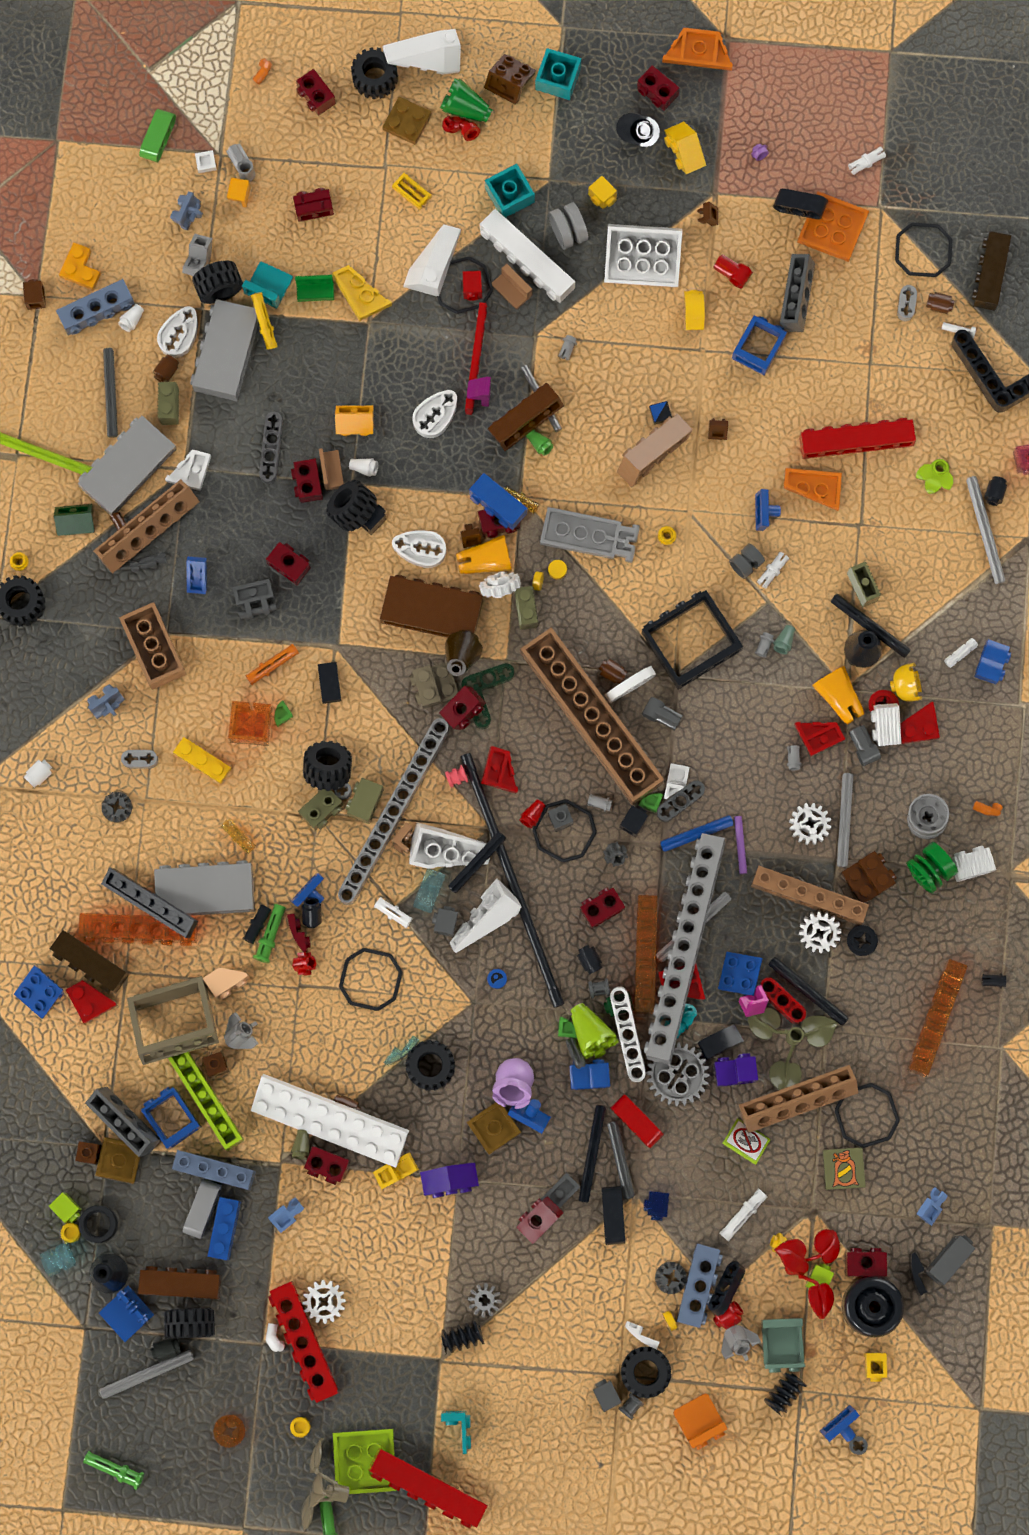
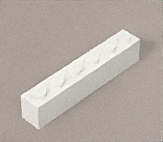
M496 209L480 223V234L486 240L490 239L499 252L503 251L512 264L516 263L525 276H530L534 279L533 282L537 287L545 289L550 299L561 303L575 289V281Z

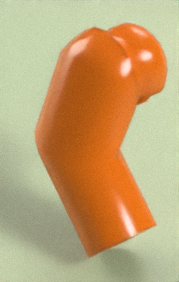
M266 58L260 60L259 66L261 69L253 77V80L259 85L266 78L272 67L271 62L267 61Z
M976 801L973 806V810L989 816H999L1003 809L1002 805L998 803H993L992 807Z

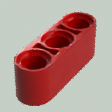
M765 978L760 983L762 988L764 983H770L773 986L772 992L764 991L769 1000L768 1002L789 1022L793 1024L801 1023L806 1017L805 1008L774 979ZM779 996H784L787 999L786 1006L778 1004L777 998ZM799 1010L802 1014L801 1019H794L792 1011Z
M625 1094L610 1107L649 1149L664 1136L659 1128Z

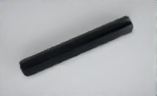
M497 832L448 885L449 889L457 893L502 845L506 837L501 832Z

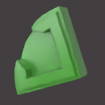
M283 700L277 705L274 714L277 727L293 718L292 713Z
M650 794L644 797L638 806L656 813L663 794Z
M560 1017L558 1037L577 1039L573 1023L564 1017Z

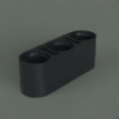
M782 188L778 192L773 208L781 213L819 220L823 216L828 200L821 195Z
M621 1186L601 1187L605 1245L625 1244Z

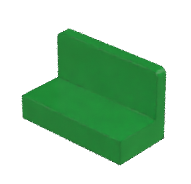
M332 275L295 277L297 302L334 300V281Z

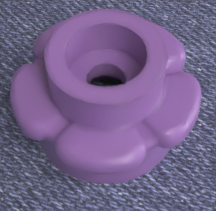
M757 144L754 146L751 156L757 161L764 159L769 154L767 145Z

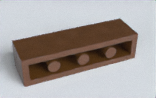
M545 383L537 388L529 397L524 398L516 407L510 409L503 417L493 422L488 427V430L502 449L507 451L564 407V404L550 385Z
M146 1266L145 1270H140L138 1294L220 1299L222 1275H217L215 1270H205V1274H198L197 1269H185V1273L177 1272V1268L165 1267V1271H157L158 1267Z

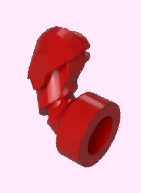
M447 116L443 120V130L448 133H456L461 130V135L466 141H472L480 134L477 124L469 122L465 118Z

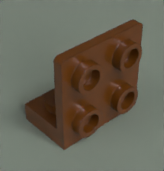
M504 54L489 70L484 88L516 105L523 86L531 79L536 70L514 59L512 56Z

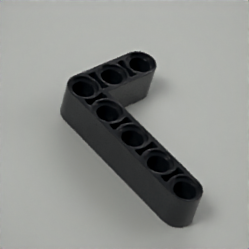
M958 330L955 333L951 342L952 348L996 412H1005L1029 398V374L1005 387L970 333L966 330ZM957 338L964 339L965 343H959ZM972 353L976 358L971 359L967 354ZM982 368L985 370L986 373L981 374L977 371V369ZM987 384H993L996 389H990ZM1013 390H1019L1022 395H1016ZM997 399H1003L1006 404H999Z

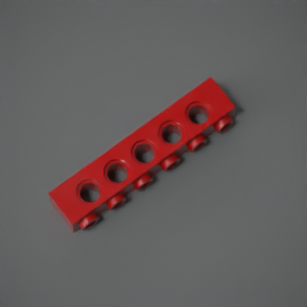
M293 1281L269 1291L271 1294L268 1296L272 1308L276 1306L279 1313L276 1315L277 1321L280 1326L284 1325L286 1333H284L285 1340L288 1345L292 1344L294 1349L291 1352L295 1363L299 1362L302 1368L299 1371L303 1382L307 1381L310 1387L307 1389L311 1401L315 1400L318 1403L340 1393L306 1312H304L305 1309ZM285 1300H290L292 1303V1309L288 1312L282 1308V1303ZM293 1318L298 1319L300 1322V1327L297 1330H293L290 1327V1321ZM300 1337H305L308 1341V1345L304 1349L300 1348L297 1344ZM309 1355L313 1356L316 1360L313 1367H308L305 1363V1359ZM316 1374H320L324 1379L321 1386H317L313 1382V1377Z

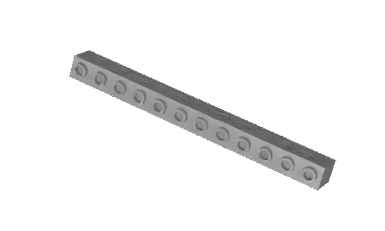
M704 833L701 834L700 839L697 838L695 845L697 854L696 857H692L690 868H693L692 874L688 875L686 881L688 890L687 893H683L681 904L684 905L682 912L679 911L677 916L678 930H674L672 936L674 946L668 952L669 966L665 967L663 972V978H665L664 986L660 985L658 997H661L660 1002L654 1008L655 1022L651 1023L649 1028V1034H651L650 1042L646 1041L644 1053H647L646 1057L648 1060L671 1065L725 847V838ZM705 853L712 854L710 859L702 858ZM700 871L708 872L707 876L703 878L699 877L698 873ZM696 889L703 890L700 896H695L693 892ZM692 907H696L699 909V911L696 914H690L688 912L689 909ZM688 925L694 927V930L690 933L684 931V928ZM682 944L690 946L687 951H681L679 947ZM678 962L685 964V967L681 970L674 968ZM673 981L680 982V986L675 989L671 988L670 984ZM673 999L676 1003L673 1007H667L665 1005L666 1001ZM669 1018L671 1023L668 1026L661 1025L662 1019ZM665 1037L666 1042L663 1045H658L656 1043L657 1038Z

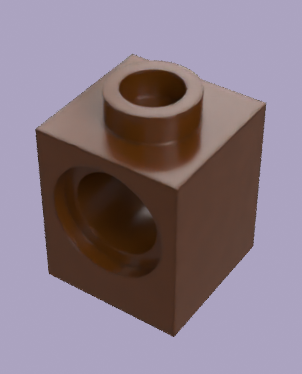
M31 279L28 282H23L24 304L27 310L46 308L45 287L42 281Z
M221 1051L202 1058L208 1077L213 1078L229 1072L224 1054Z
M79 1141L75 1161L98 1165L102 1146Z

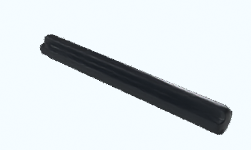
M835 594L831 599L833 605L866 630L873 632L879 640L903 658L909 654V647L839 594Z
M774 957L768 965L837 1023L843 1026L847 1022L848 1016L779 959Z
M596 1105L579 1194V1201L588 1203L606 1111V1107Z

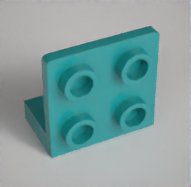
M261 261L250 282L244 281L242 285L243 292L248 296L262 292L264 303L277 309L293 280V276Z
M442 1411L441 1422H446V1425H458V1421H462L463 1454H467L468 1449H471V1436H467V1428L471 1427L470 1415H466V1411Z

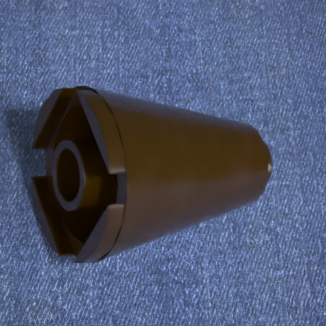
M459 630V632H453L445 642L447 670L450 674L461 676L480 659L483 646L476 634L467 630Z

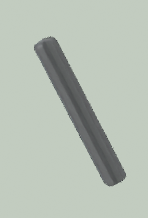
M616 1121L607 1124L623 1197L624 1199H630L634 1197L618 1123Z

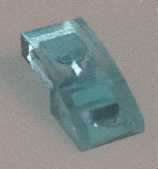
M427 869L413 907L431 913L446 875L432 869Z
M412 1036L402 1051L394 1047L383 1063L386 1066H390L402 1060L411 1052L414 1046L419 1044L420 1040Z

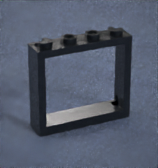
M707 590L702 593L700 591L691 596L692 599L687 602L681 601L675 606L676 609L671 612L669 610L663 612L658 620L654 622L653 620L649 621L642 629L641 634L678 690L738 654L743 649L742 643ZM704 602L731 645L678 677L651 634Z

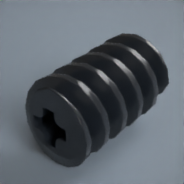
M472 1321L471 1328L468 1323H465L464 1330L460 1325H457L456 1332L452 1327L449 1328V1334L444 1329L441 1332L446 1355L447 1348L451 1353H454L455 1346L459 1351H462L463 1344L467 1349L470 1348V1342L475 1347L478 1345V1340H480L482 1345L485 1344L480 1325H477L475 1321Z
M784 1373L786 1381L780 1379L781 1387L774 1386L777 1393L769 1392L772 1399H764L765 1403L780 1416V1411L787 1413L785 1405L792 1406L790 1398L797 1400L795 1392L802 1393L800 1386L807 1387L793 1373Z

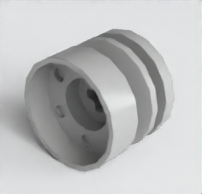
M930 793L915 798L909 807L907 823L911 832L918 838L926 840L934 839L941 835L949 819L948 805L938 795ZM925 815L932 817L930 822L923 820Z

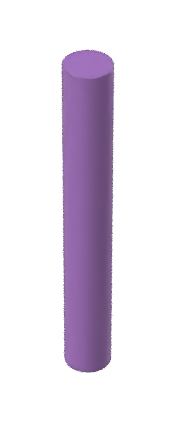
M735 816L739 873L747 874L742 816Z

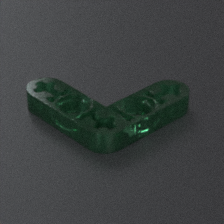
M505 663L466 676L462 680V688L467 685V681L475 683L477 682L476 678L479 677L482 686L479 687L477 683L473 685V689L484 700L482 691L511 681L515 675L512 665ZM504 668H506L507 671L511 670V672L509 673V677H506L505 675H500V680L497 681L496 674L494 671H497L498 674L503 673ZM491 674L494 679L492 683L486 684L482 680L483 676ZM486 704L483 706L485 711H482L483 718H487L486 724L482 725L481 722H477L480 720L479 715L473 717L474 724L479 729H486L491 724V717Z

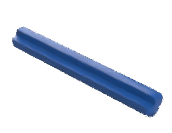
M728 815L661 841V848L666 852L695 841L697 838L700 839L702 833L710 835L733 826V820Z

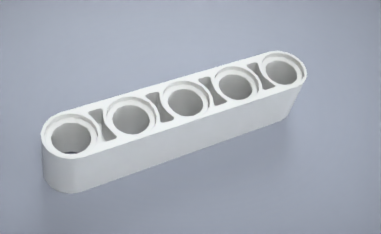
M620 986L612 990L610 999L628 1076L632 1081L640 1082L646 1075V1068L629 994L624 987ZM616 991L624 992V1000L617 1001L614 998ZM620 1010H627L629 1012L627 1020L619 1018L618 1013ZM625 1029L633 1031L634 1036L631 1039L623 1037ZM630 1048L638 1051L636 1058H630L627 1055V1051ZM633 1068H640L643 1074L640 1077H634L631 1073Z

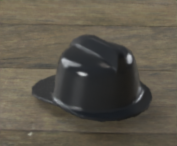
M624 114L619 118L616 125L618 136L623 141L648 147L657 142L660 136L657 122L650 117L640 114Z

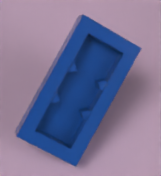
M761 489L755 494L756 531H764L769 527V516L779 517L781 514L780 506L769 505L768 489Z
M188 556L186 560L187 593L206 594L207 558Z
M316 873L290 902L299 907L306 898H316L321 903L324 897L315 888L324 878L319 873Z
M532 1099L523 1108L514 1109L515 1106H512L508 1113L510 1117L541 1134L551 1119L549 1115L539 1110L541 1103L536 1099Z
M849 1405L824 1426L820 1433L829 1442L839 1433L846 1442H849L856 1436L849 1425L860 1415Z

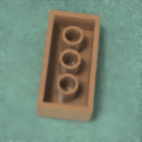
M154 602L119 617L152 690L187 675Z

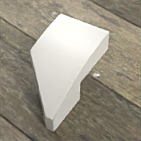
M671 763L664 799H668L686 786L690 767Z
M629 1321L626 1322V1329L634 1337L657 1350L659 1342L641 1335L642 1326Z

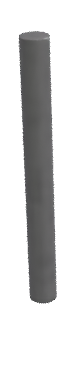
M525 365L521 370L533 392H535L539 385L528 365ZM554 414L548 418L555 432L562 429Z

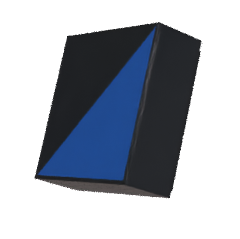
M667 401L649 406L654 425L663 423L668 417L672 418Z

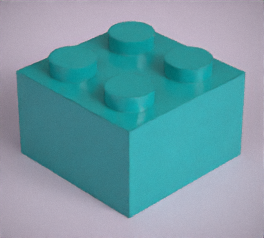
M546 48L535 80V90L570 100L581 70L582 58Z
M518 164L485 180L486 192L497 211L505 218L535 203V193Z

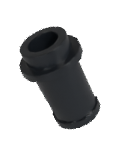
M1002 973L1000 975L982 974V987L994 986L1002 989V987H1006V975H1002Z

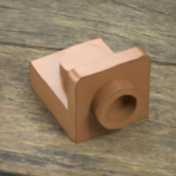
M407 822L392 839V843H394L393 848L401 854L403 851L406 854L410 852L409 848L402 843L403 841L407 842L413 835L411 832L413 827Z

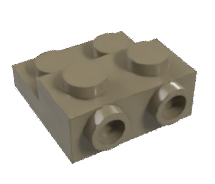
M446 662L412 670L413 675L410 676L412 687H417L418 693L415 694L418 705L422 704L423 709L449 702L458 693L454 677L448 672Z

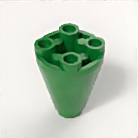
M455 78L448 91L451 93L450 96L446 94L440 106L443 109L442 111L486 123L493 109L489 108V105L463 80Z

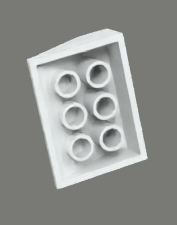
M608 224L604 283L678 287L682 229Z

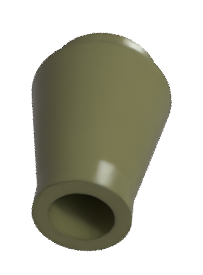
M297 1130V1135L291 1149L292 1158L308 1159L310 1147L309 1134L306 1130Z

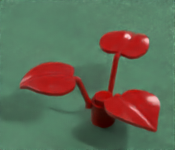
M829 1229L819 1231L814 1238V1247L819 1253L816 1256L804 1258L807 1252L806 1246L799 1239L787 1240L774 1249L781 1258L788 1275H798L799 1279L807 1280L815 1285L809 1288L808 1299L814 1313L821 1320L827 1316L833 1306L834 1293L827 1283L819 1285L818 1281L804 1274L809 1269L807 1263L821 1257L824 1263L829 1264L837 1259L840 1251L839 1238L834 1230Z

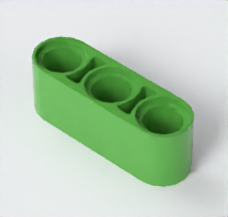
M159 108L156 110L141 145L140 157L159 162L174 127L176 114Z

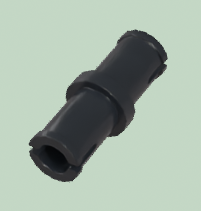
M260 905L254 919H251L249 922L250 926L242 938L243 940L254 944L260 930H263L265 927L264 923L272 911L270 908Z

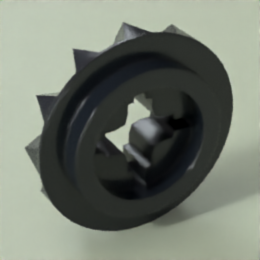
M859 925L852 928L848 933L847 945L850 951L857 956H867L875 951L878 945V937L872 928ZM865 933L864 937L865 941H867V944H863L861 948H859L860 945L859 941H857V938H861Z

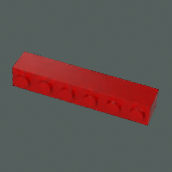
M899 418L892 422L881 420L875 424L863 422L858 426L845 424L841 428L828 426L822 428V430L806 429L801 432L799 440L802 459L912 447L916 442L913 419Z
M380 1448L368 1471L372 1472V1478L380 1482L382 1479L389 1481L388 1486L397 1491L400 1488L408 1491L406 1495L416 1501L418 1498L425 1500L424 1505L433 1510L436 1507L442 1509L443 1515L452 1520L454 1516L461 1519L460 1524L469 1529L472 1526L478 1527L488 1505Z

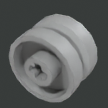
M574 202L564 205L563 212L558 208L549 212L548 215L553 232L563 250L572 247L574 240L577 243L588 240V232L584 220Z

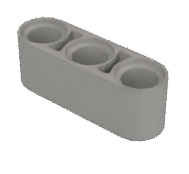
M203 1178L184 1224L183 1233L202 1239L220 1195L222 1185Z

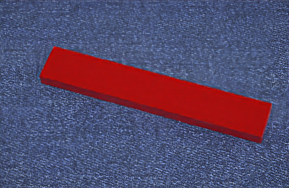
M482 302L479 303L469 381L478 379L487 315V304ZM466 397L465 414H473L475 399H468Z

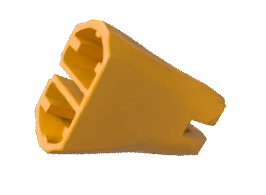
M505 535L456 553L458 562L471 560V562L458 566L460 574L512 571Z
M845 666L839 667L812 685L847 725L854 721L848 707H850L857 718L865 714Z

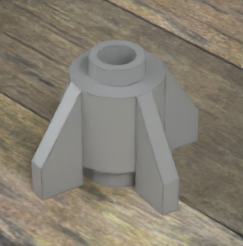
M235 1012L228 1019L224 1035L225 1043L233 1049H252L259 1044L254 1036H251L252 1029L258 1024L256 1021L250 1025L246 1022L239 1023L241 1018Z
M735 1325L725 1331L721 1353L725 1360L734 1356V1352L736 1355H742L744 1360L747 1361L749 1359L746 1353L750 1350V1344L755 1346L761 1343L756 1333L740 1325Z

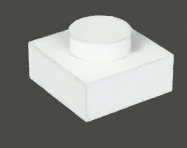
M213 150L195 153L198 173L217 170Z

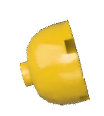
M914 662L902 665L896 669L893 680L890 681L892 692H896L900 699L907 702L922 700V696H918V692H922L919 673L913 670V667L916 666Z

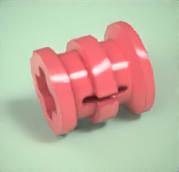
M462 765L457 770L454 768L451 772H445L451 788L455 784H462V781L469 782Z

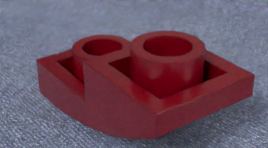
M295 913L287 914L289 927L297 945L303 952L308 953V948H311L310 936L306 937L305 932H298V930H301L300 918H296Z

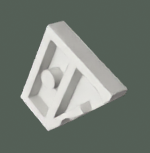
M192 449L186 456V459L176 466L177 468L170 476L167 475L165 481L175 484L181 479L189 488L201 491L211 454Z

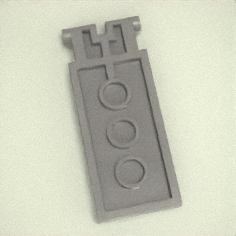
M548 507L540 545L614 559V556L626 558V562L632 563L636 546L629 544V542H637L640 526L635 524L632 527L622 526L620 521Z

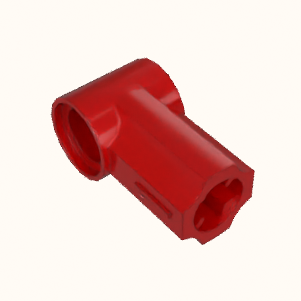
M723 254L719 256L713 266V269L729 278V281L740 289L743 288L753 274L748 266L742 263L737 264Z

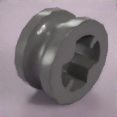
M855 1436L854 1439L849 1441V1449L852 1453L862 1455L866 1452L868 1445L863 1437ZM854 1441L863 1442V1445H861L863 1449L861 1451L859 1449L854 1450Z

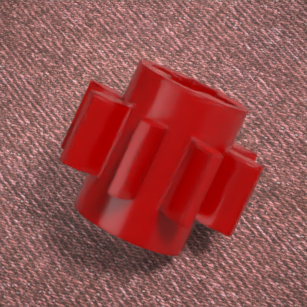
M311 952L297 953L298 957L293 958V969L298 972V975H312L311 970L316 969L317 964L315 957L311 956Z

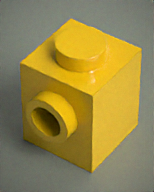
M603 176L588 187V195L597 207L600 206L602 209L607 206L610 207L617 200V190Z

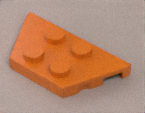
M692 28L682 29L678 38L674 40L671 48L663 56L662 63L731 71L733 67L720 32Z

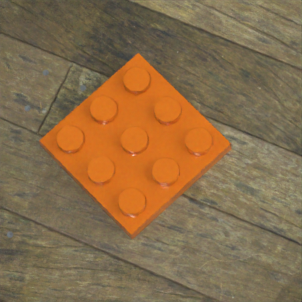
M817 191L816 195H821L828 200L827 206L821 219L806 218L797 243L849 262L869 210Z

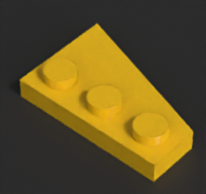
M349 265L332 273L335 282L359 321L392 306V302L389 299H385L375 287H371Z

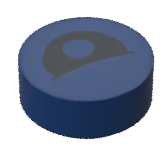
M500 969L492 970L487 977L488 984L494 989L503 988L507 982L505 972Z

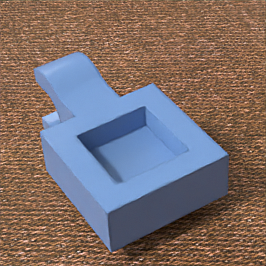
M937 1188L932 1189L930 1193L931 1199L927 1198L917 1212V1215L931 1226L943 1210L940 1208L941 1204L947 1199V1195L943 1191L940 1193Z
M295 1197L289 1202L287 1208L284 1205L281 1206L268 1218L278 1231L282 1233L296 1221L294 1216L302 1212L304 1207Z

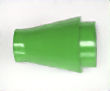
M535 430L526 435V438L531 442L538 454L546 456L553 449L552 440Z

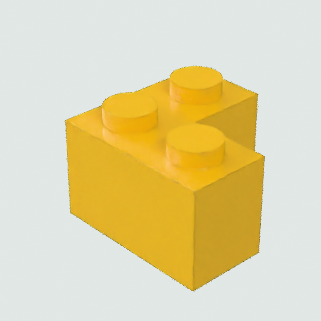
M681 122L664 130L666 135L664 137L665 144L668 148L672 149L674 154L676 153L677 159L675 162L679 170L689 174L706 166L697 132L688 124Z

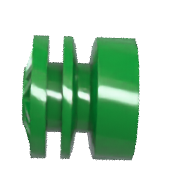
M933 841L922 849L924 858L916 854L914 860L910 859L906 863L916 882L931 894L937 890L936 887L940 888L943 885L940 877L948 881L958 873V869L950 856Z

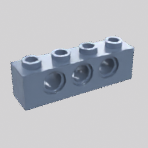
M121 279L57 309L56 312L67 335H75L85 327L95 326L100 320L112 318L117 312L129 310L135 303L124 280ZM113 298H116V299H117V301H116L115 303H113V304L109 303V301H110L111 299H113ZM100 306L98 311H92L94 307ZM79 314L84 315L81 319H75Z
M177 1150L172 1167L173 1170L246 1190H251L256 1172Z
M696 1244L676 1322L700 1328L701 1324L705 1325L708 1315L704 1313L705 1308L713 1295L709 1293L711 1285L715 1286L718 1274L714 1273L716 1266L720 1267L723 1256L719 1254V1249ZM703 1261L710 1263L711 1268L707 1273L700 1270V1264ZM699 1280L703 1281L706 1285L703 1292H698L695 1289V1283ZM693 1300L700 1302L701 1307L697 1312H693L690 1309V1302Z

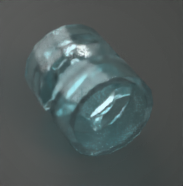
M67 1242L58 1245L55 1251L49 1249L40 1253L43 1267L49 1277L61 1273V1268L66 1270L76 1266L74 1255Z

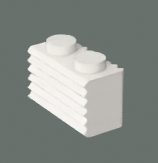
M898 704L874 705V711H871V721L875 722V729L872 730L873 741H876L878 746L901 744Z
M979 846L973 848L971 853L966 854L965 851L954 854L952 861L958 869V873L955 875L957 882L996 870L989 847Z

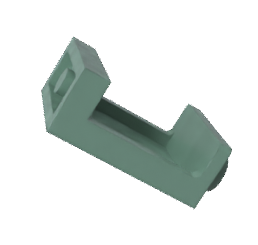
M803 1318L761 1320L764 1369H769V1373L781 1372V1368H789V1372H799L801 1367H805L802 1334Z

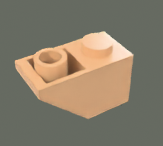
M217 968L205 976L203 980L215 998L223 1000L232 994L231 990L234 988L240 989L245 986L250 977L246 972Z

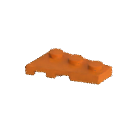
M785 468L784 489L839 511L842 473Z

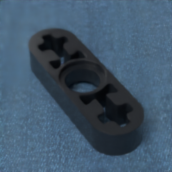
M733 1261L727 1265L709 1301L708 1308L716 1316H721L727 1311L744 1277L745 1268L738 1261Z

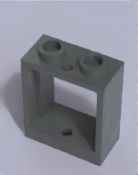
M965 1235L954 1236L924 1273L938 1285H945L975 1250L972 1246L973 1241Z

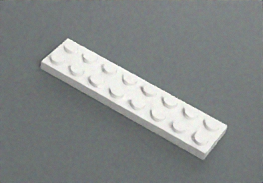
M266 1074L261 1076L251 1108L252 1112L298 1130H306L308 1134L395 1168L399 1163L409 1133L407 1129Z

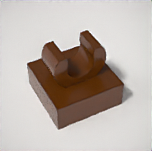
M711 202L703 203V208L697 210L698 213L703 214V217L699 218L698 222L701 224L708 223L710 226L718 225V207Z
M715 418L709 420L708 439L727 440L728 421H725V419H722V421L715 420Z
M472 523L466 524L465 530L460 531L463 548L482 544L479 528L473 529Z

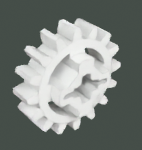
M502 571L485 578L484 581L480 582L479 588L482 596L502 598L507 594H512L513 591H516V588H520L521 582L518 574L513 572L507 574V572Z
M805 803L804 809L798 806V813H792L795 819L789 820V823L793 824L789 830L795 831L793 837H800L799 843L805 840V845H808L810 841H812L813 845H816L817 839L820 842L824 840L822 835L828 836L829 833L826 830L831 829V825L827 823L831 821V818L825 817L828 812H822V806H819L817 809L815 808V803L811 807H808V804ZM812 812H813V813H816V814L819 815L820 817L817 818L816 816H814V815L812 814ZM804 814V820L797 823L798 818ZM808 820H810L811 823H814L812 828H810L809 825H805L807 824ZM823 826L822 831L817 835V827ZM801 831L806 832V833L808 834V836H806V835H804L803 833H801Z
M818 910L817 915L810 912L811 918L805 916L804 921L806 923H800V927L803 930H799V935H804L800 941H806L805 948L807 949L811 946L812 952L819 949V952L822 953L824 948L829 952L830 946L836 947L835 940L840 941V936L837 935L841 933V929L837 928L840 922H834V915L828 917L827 911L824 915H821L820 910ZM812 923L813 929L807 933V928ZM817 929L824 930L823 935L817 933ZM833 931L832 938L828 940V934Z
M322 1280L321 1285L314 1282L315 1288L308 1287L310 1293L303 1295L307 1298V1301L302 1302V1304L308 1306L304 1312H311L309 1318L312 1319L315 1316L316 1323L323 1319V1323L327 1324V1319L329 1318L334 1322L335 1315L341 1316L339 1310H345V1307L341 1306V1303L346 1302V1299H341L344 1291L338 1292L340 1286L336 1285L333 1287V1281H330L328 1285H326L325 1280ZM322 1288L330 1289L326 1294H321L318 1291ZM330 1295L327 1301L329 1305L320 1307V1298H326ZM335 1295L337 1296L338 1301L337 1307L333 1305V1298ZM312 1296L316 1300V1306L314 1308H312L311 1305ZM322 1310H328L331 1313L326 1316L319 1315Z

